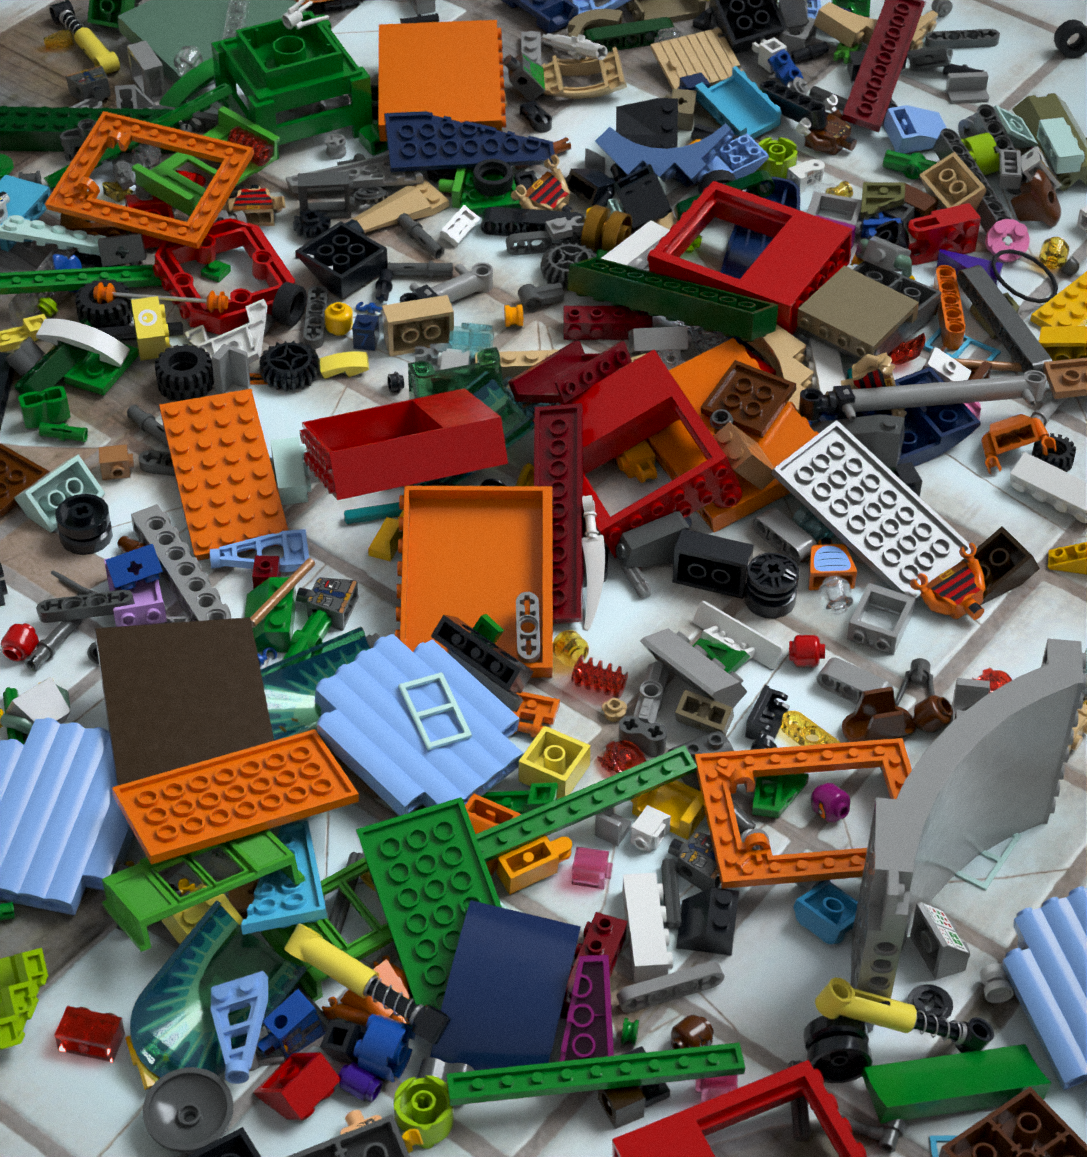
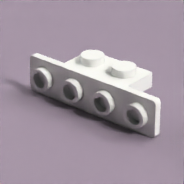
M705 601L699 603L693 623L704 629L700 637L701 639L711 641L714 644H723L738 651L744 650L751 656L749 659L754 658L770 669L776 668L783 651L781 645Z

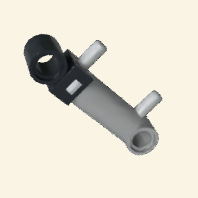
M477 263L473 265L472 271H468L462 264H457L455 270L460 276L431 288L427 284L419 287L416 283H412L409 289L413 293L403 294L400 297V303L448 295L450 303L476 292H489L493 288V267L488 263Z

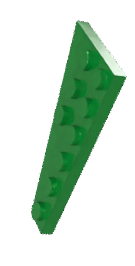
M468 168L460 209L465 205L476 215L483 214V211L488 207L521 209L520 200H514L511 197V193L516 190L514 178L512 188L506 194L495 197L485 196L474 188V168ZM486 175L482 177L490 181L503 179L499 175Z

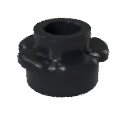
M396 371L394 374H388L387 376L390 392L397 391V394H399L400 390L404 388L403 375H399Z

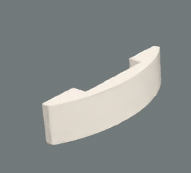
M45 319L36 334L37 339L54 345H58L59 341L99 354L100 361L120 368L129 353V348L114 337L96 328L70 320Z

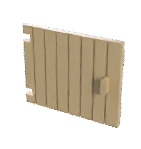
M720 28L651 44L652 53L662 68L672 90L678 89L680 77L702 73L710 82V85H714L731 77L732 67H741L726 38H719V35L723 34Z

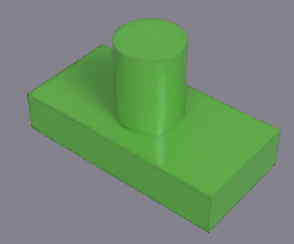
M466 168L457 169L455 180L440 179L439 192L452 193V208H460L462 195L465 189Z

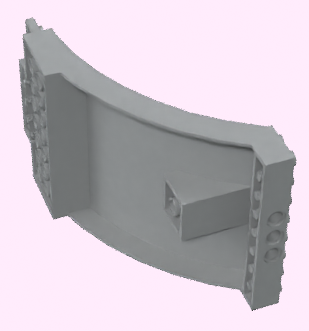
M1047 638L1040 668L1023 674L989 693L953 720L925 750L904 781L897 799L876 798L852 932L850 985L853 988L891 999L899 956L912 929L916 904L920 902L929 904L958 871H961L984 850H989L1016 833L1024 832L1043 823L1047 824L1050 813L1054 814L1056 799L1054 797H1059V780L1064 778L1065 766L1063 762H1068V745L1073 744L1074 730L1072 727H1077L1078 725L1077 709H1082V691L1087 690V674H1083V670L1086 668L1087 654L1082 653L1081 641ZM865 1022L868 1032L871 1033L874 1024Z

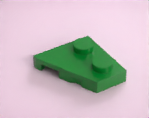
M799 773L757 777L752 814L779 818L808 784L809 774Z

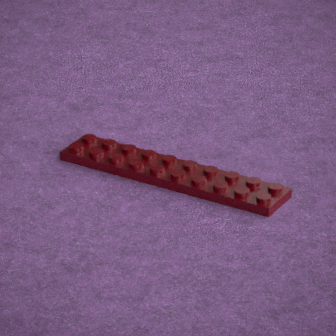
M885 0L841 120L876 132L880 131L926 1Z
M582 403L535 407L534 486H552L553 624L583 622Z

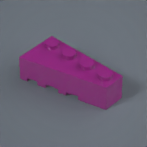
M609 955L579 956L559 1062L614 1056Z

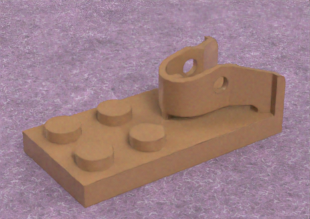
M1087 358L1044 362L1043 371L1047 377L1054 399L1087 396Z

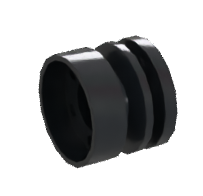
M770 552L759 554L750 561L747 569L745 604L751 612L763 618L772 619L784 617L792 612L796 604L799 568L795 561L786 555Z

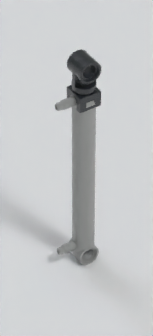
M1030 370L1025 372L1023 376L851 389L850 385L834 386L833 391H827L825 395L818 389L807 388L800 392L798 413L807 420H817L821 417L822 412H827L828 415L836 414L837 418H849V420L853 421L856 419L855 412L1021 398L1030 406H1033L1035 402L1043 399L1047 377L1040 371Z

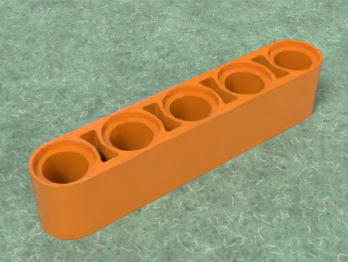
M941 265L936 268L933 288L942 292L937 310L942 344L947 349L958 350L963 343L965 321L957 277L954 268L948 265Z

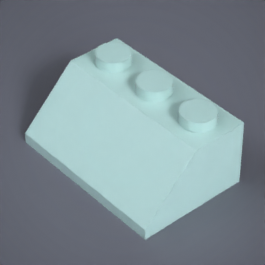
M76 455L15 496L14 499L29 519L51 533L58 528L55 512L59 504L66 498L78 494H92L102 497L105 492L81 457Z

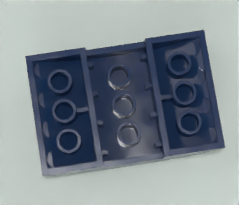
M931 367L895 380L896 386L944 382ZM964 403L905 408L904 411L907 412L904 416L905 437L898 465L912 462L915 467L934 459L963 441L980 426L981 422ZM889 410L855 412L856 417L873 415L893 416ZM822 412L821 417L817 419V421L822 422L847 418H837L836 414L828 415L827 412Z
M470 900L441 1011L452 1019L438 1044H433L430 1057L447 1063H464L471 1066L475 1071L549 1063L581 926Z

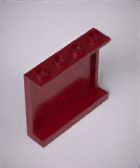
M624 340L601 354H585L581 342L573 341L508 381V384L516 402L566 403L597 382L626 366L632 360Z

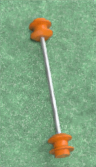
M99 282L93 292L94 299L97 300L98 304H102L103 300L109 303L115 297L141 299L158 296L159 300L206 303L210 313H213L214 309H218L219 313L222 314L224 309L228 308V296H225L224 291H221L219 295H215V292L212 290L208 294L207 299L119 293L116 292L112 283L104 287L103 283Z

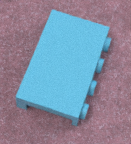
M737 66L732 67L731 77L709 88L702 82L695 85L697 91L696 100L721 126L726 123L735 135L742 136L748 133L754 139L781 125L782 113L780 107L775 105L768 95L763 93L757 84L752 82L746 73Z
M5 175L0 180V192H6L10 198V202L6 204L8 217L19 215L24 218H32L34 221L38 220L47 210L45 203L51 195L49 186ZM0 239L1 250L9 252L17 242Z

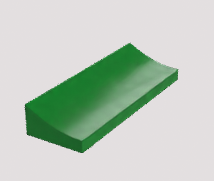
M1026 1044L864 1067L861 1073L880 1124L896 1119L910 1120L1002 1106L1029 1087L1044 1100L1052 1084L1035 1063Z

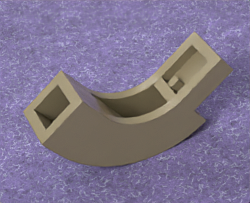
M594 9L580 13L568 23V36L578 37L579 34L583 35L586 30L591 28L622 24L623 11Z

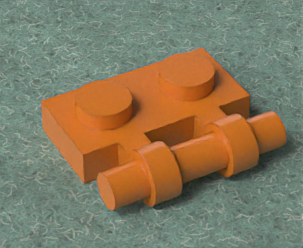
M526 692L516 693L523 699V702L517 712H512L520 719L534 721L533 724L520 722L519 720L517 731L531 734V737L536 738L543 728V723L554 724L560 706V699Z

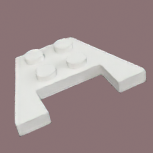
M262 299L245 306L249 323L210 340L207 330L203 325L185 332V335L197 348L202 347L205 349V352L210 354L211 359L223 344L247 352L248 364L261 357L268 308L267 303Z

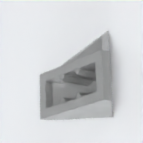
M135 84L115 86L117 109H152L156 105Z

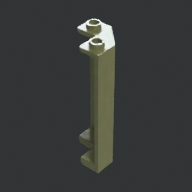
M1056 93L1047 94L1045 97L1027 96L1012 110L1015 115L1023 119L1038 144L1035 147L1038 146L1045 154L1037 138L1039 121L1063 117L1067 125L1070 126L1072 135L1077 139L1080 150L1084 152V162L1081 163L1080 171L1057 174L1062 185L1059 189L1065 191L1079 179L1087 185V139L1067 104Z

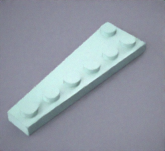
M19 215L9 216L0 226V239L22 243L24 239L37 241L36 245L40 246L57 244L58 249L63 250L75 247L78 248L80 253L100 256L98 239L106 237L103 235H89L82 230H68L61 225H47L40 220H26ZM120 246L119 251H117V253H122V256H125L126 252H128V250H124L123 246Z

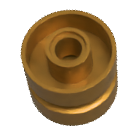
M598 205L592 206L583 225L582 246L586 245L587 249H592L595 252L598 249L610 252L630 236L632 228L631 215L620 211H614L611 214L609 208Z

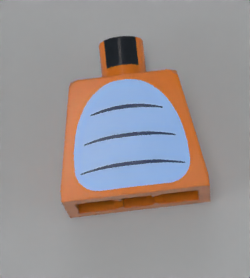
M830 538L820 539L818 545H813L810 551L808 590L855 589L857 569L846 545L833 544Z

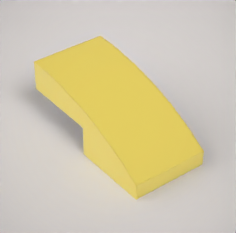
M343 352L320 358L321 374L326 379L342 372H346L348 377H352L368 371V355L366 352Z

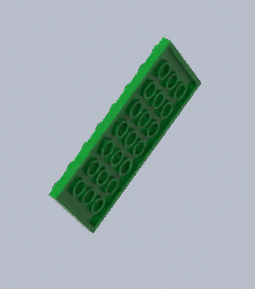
M462 797L356 829V835L412 999H414V1003L417 1005L422 1004L426 1006V1004H429L439 1010L442 1007L470 900L502 908Z

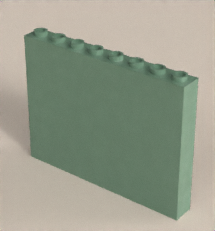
M150 0L117 17L119 32L132 44L146 40L162 63L164 75L175 84L195 66L212 58V42L236 37V30L281 19V16L288 12V9L297 2L295 0ZM215 79L212 80V81H211L209 84H207L205 87H207V86H209V85L215 83Z

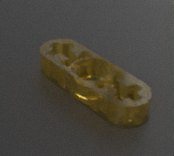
M788 711L782 717L781 729L783 733L801 746L841 743L798 711ZM816 735L819 737V740L809 741L806 736Z

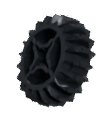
M295 340L291 343L285 341L282 344L276 342L275 347L269 346L268 350L263 351L259 361V371L263 381L268 383L269 387L275 386L276 390L282 388L285 392L288 389L293 391L296 388L304 389V385L311 386V382L316 381L320 372V359L316 350L311 349L310 345H304L303 342L296 343Z

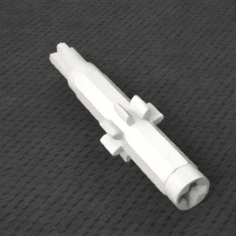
M548 33L542 36L544 39L543 44L573 55V58L580 60L581 57L603 60L608 53L605 46L585 39L584 35L579 34L578 37H569Z

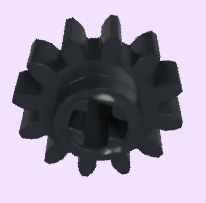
M308 209L306 212L300 211V216H294L293 230L297 231V236L304 234L305 239H314L331 226L330 217H327L326 212L320 214L319 209Z

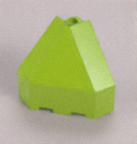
M42 948L0 959V1050L22 1044L25 1036L23 1029L27 1020L32 1018L39 1001L36 996L40 986H44L48 978Z

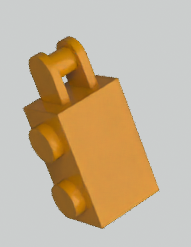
M646 440L615 457L619 469L624 471L629 479L637 477L640 483H644L649 478L652 480L657 479L655 453Z
M545 835L498 857L496 873L509 895L557 873L558 863L567 860L571 856L572 841L568 837H560L550 842Z

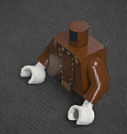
M831 95L823 101L825 109L831 111V113L826 112L827 126L819 130L810 129L811 122L807 118H803L796 126L798 133L805 134V147L830 155H836L843 148L852 151L857 143L856 139L850 137L851 125L841 120L842 115L839 109L836 110L835 105L838 103L835 95Z

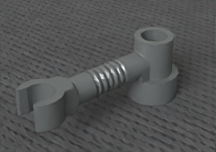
M848 1119L854 1133L879 1140L878 1147L888 1152L896 1150L898 1139L902 1137L905 1128V1122L902 1119L880 1124V1127Z

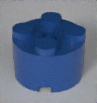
M371 1014L366 1024L367 1031L363 1040L359 1039L355 1045L354 1056L358 1057V1067L377 1075L379 1078L395 1082L394 1077L400 1078L408 1065L413 1050L408 1048L410 1039L415 1040V1033L412 1031L411 1025L383 1015Z

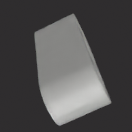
M776 508L767 510L752 521L753 529L761 538L781 554L791 558L796 564L810 557L811 547L817 545L815 539Z
M839 658L829 659L816 677L818 684L823 689L855 704H858L864 691L885 687L893 688L887 680Z

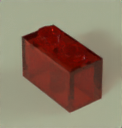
M67 1006L54 1035L59 1051L113 1062L124 1038L125 1030L122 1017H118L113 1013L104 1014L91 1011L85 1007Z

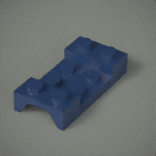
M501 0L511 8L519 6L537 19V26L547 33H552L568 26L570 20L577 16L579 7L569 0Z

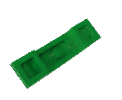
M213 57L195 66L182 76L162 97L159 105L178 108L187 103L188 99L214 80Z
M531 783V788L528 791L486 792L481 797L522 815L555 801L558 783Z

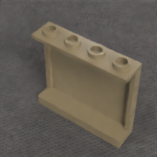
M630 0L625 3L628 12H631L635 22L668 17L674 23L695 19L706 10V0Z
M843 266L798 308L797 326L863 358L867 354L874 355L875 350L905 321L913 323L917 319L919 302L853 269Z

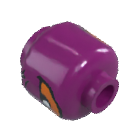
M826 783L820 785L812 792V810L827 822H837L845 818L850 811V796L835 784Z

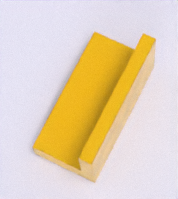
M402 510L399 517L404 516V510ZM386 517L368 548V556L392 561L398 550V539H403V532H399V517L397 520Z

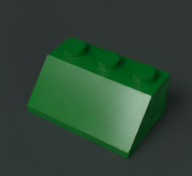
M269 577L250 591L246 598L244 618L251 617L289 577ZM296 586L256 627H252L257 652H263L267 647L274 648L277 653H287L290 649V642L294 631Z

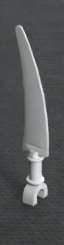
M592 495L582 497L583 517L586 520L587 530L585 532L587 537L582 538L587 575L585 630H589L594 621L601 598L605 571L604 536L598 535L599 532L596 530L595 517L597 513L595 512V502Z

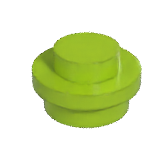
M41 297L38 300L37 308L48 317L57 314V303L49 297H46V299Z

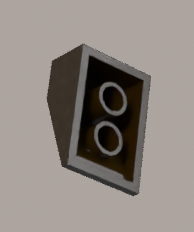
M1003 526L979 545L974 555V558L978 559L984 574L986 589L983 593L982 604L1022 585L1040 569L1033 555ZM964 558V559L962 560V561H964L965 563L968 562L966 558Z

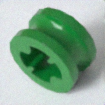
M629 1018L624 1019L621 1044L630 1042L632 1046H636L639 1020L630 1022Z

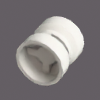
M990 964L981 969L980 978L981 982L985 985L984 994L988 1002L1002 1003L1012 998L1013 988L1010 982H1008L1002 964Z

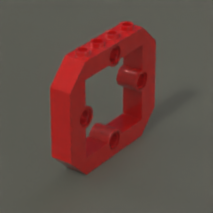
M232 218L214 222L199 249L163 240L155 254L153 272L156 277L160 278L163 289L168 291L170 296L201 298L194 287L193 277L185 273L180 264L193 260L201 264H210L215 261L217 253L242 246L252 260V275L256 279L265 280L270 287L253 293L243 288L233 290L228 300V308L224 309L222 314L219 313L218 309H214L213 313H210L205 303L172 301L173 305H177L182 319H186L190 327L196 328L203 325L207 332L218 335L224 334L245 325L249 321L245 306L262 299L267 303V314L272 315L274 297L280 286L285 282L295 284L294 277L259 226Z

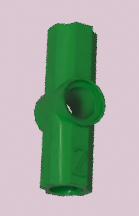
M887 149L882 166L883 168L903 172L909 179H917L921 173L938 162L927 160L921 153L915 152L907 155Z
M321 610L313 612L302 630L294 632L290 642V649L281 661L280 667L320 652L323 638L332 625V618L326 612Z

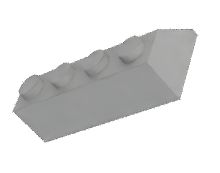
M667 628L645 636L640 641L658 662L664 663L673 674L706 698L734 708L747 693V690L742 685L744 680L733 671L728 674L724 671L726 667L719 660L713 658L711 661L706 657L708 653L697 644L694 647L689 644L690 640L680 631L675 634Z

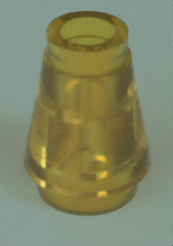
M62 29L43 38L46 49L70 48L71 45H74L70 29Z

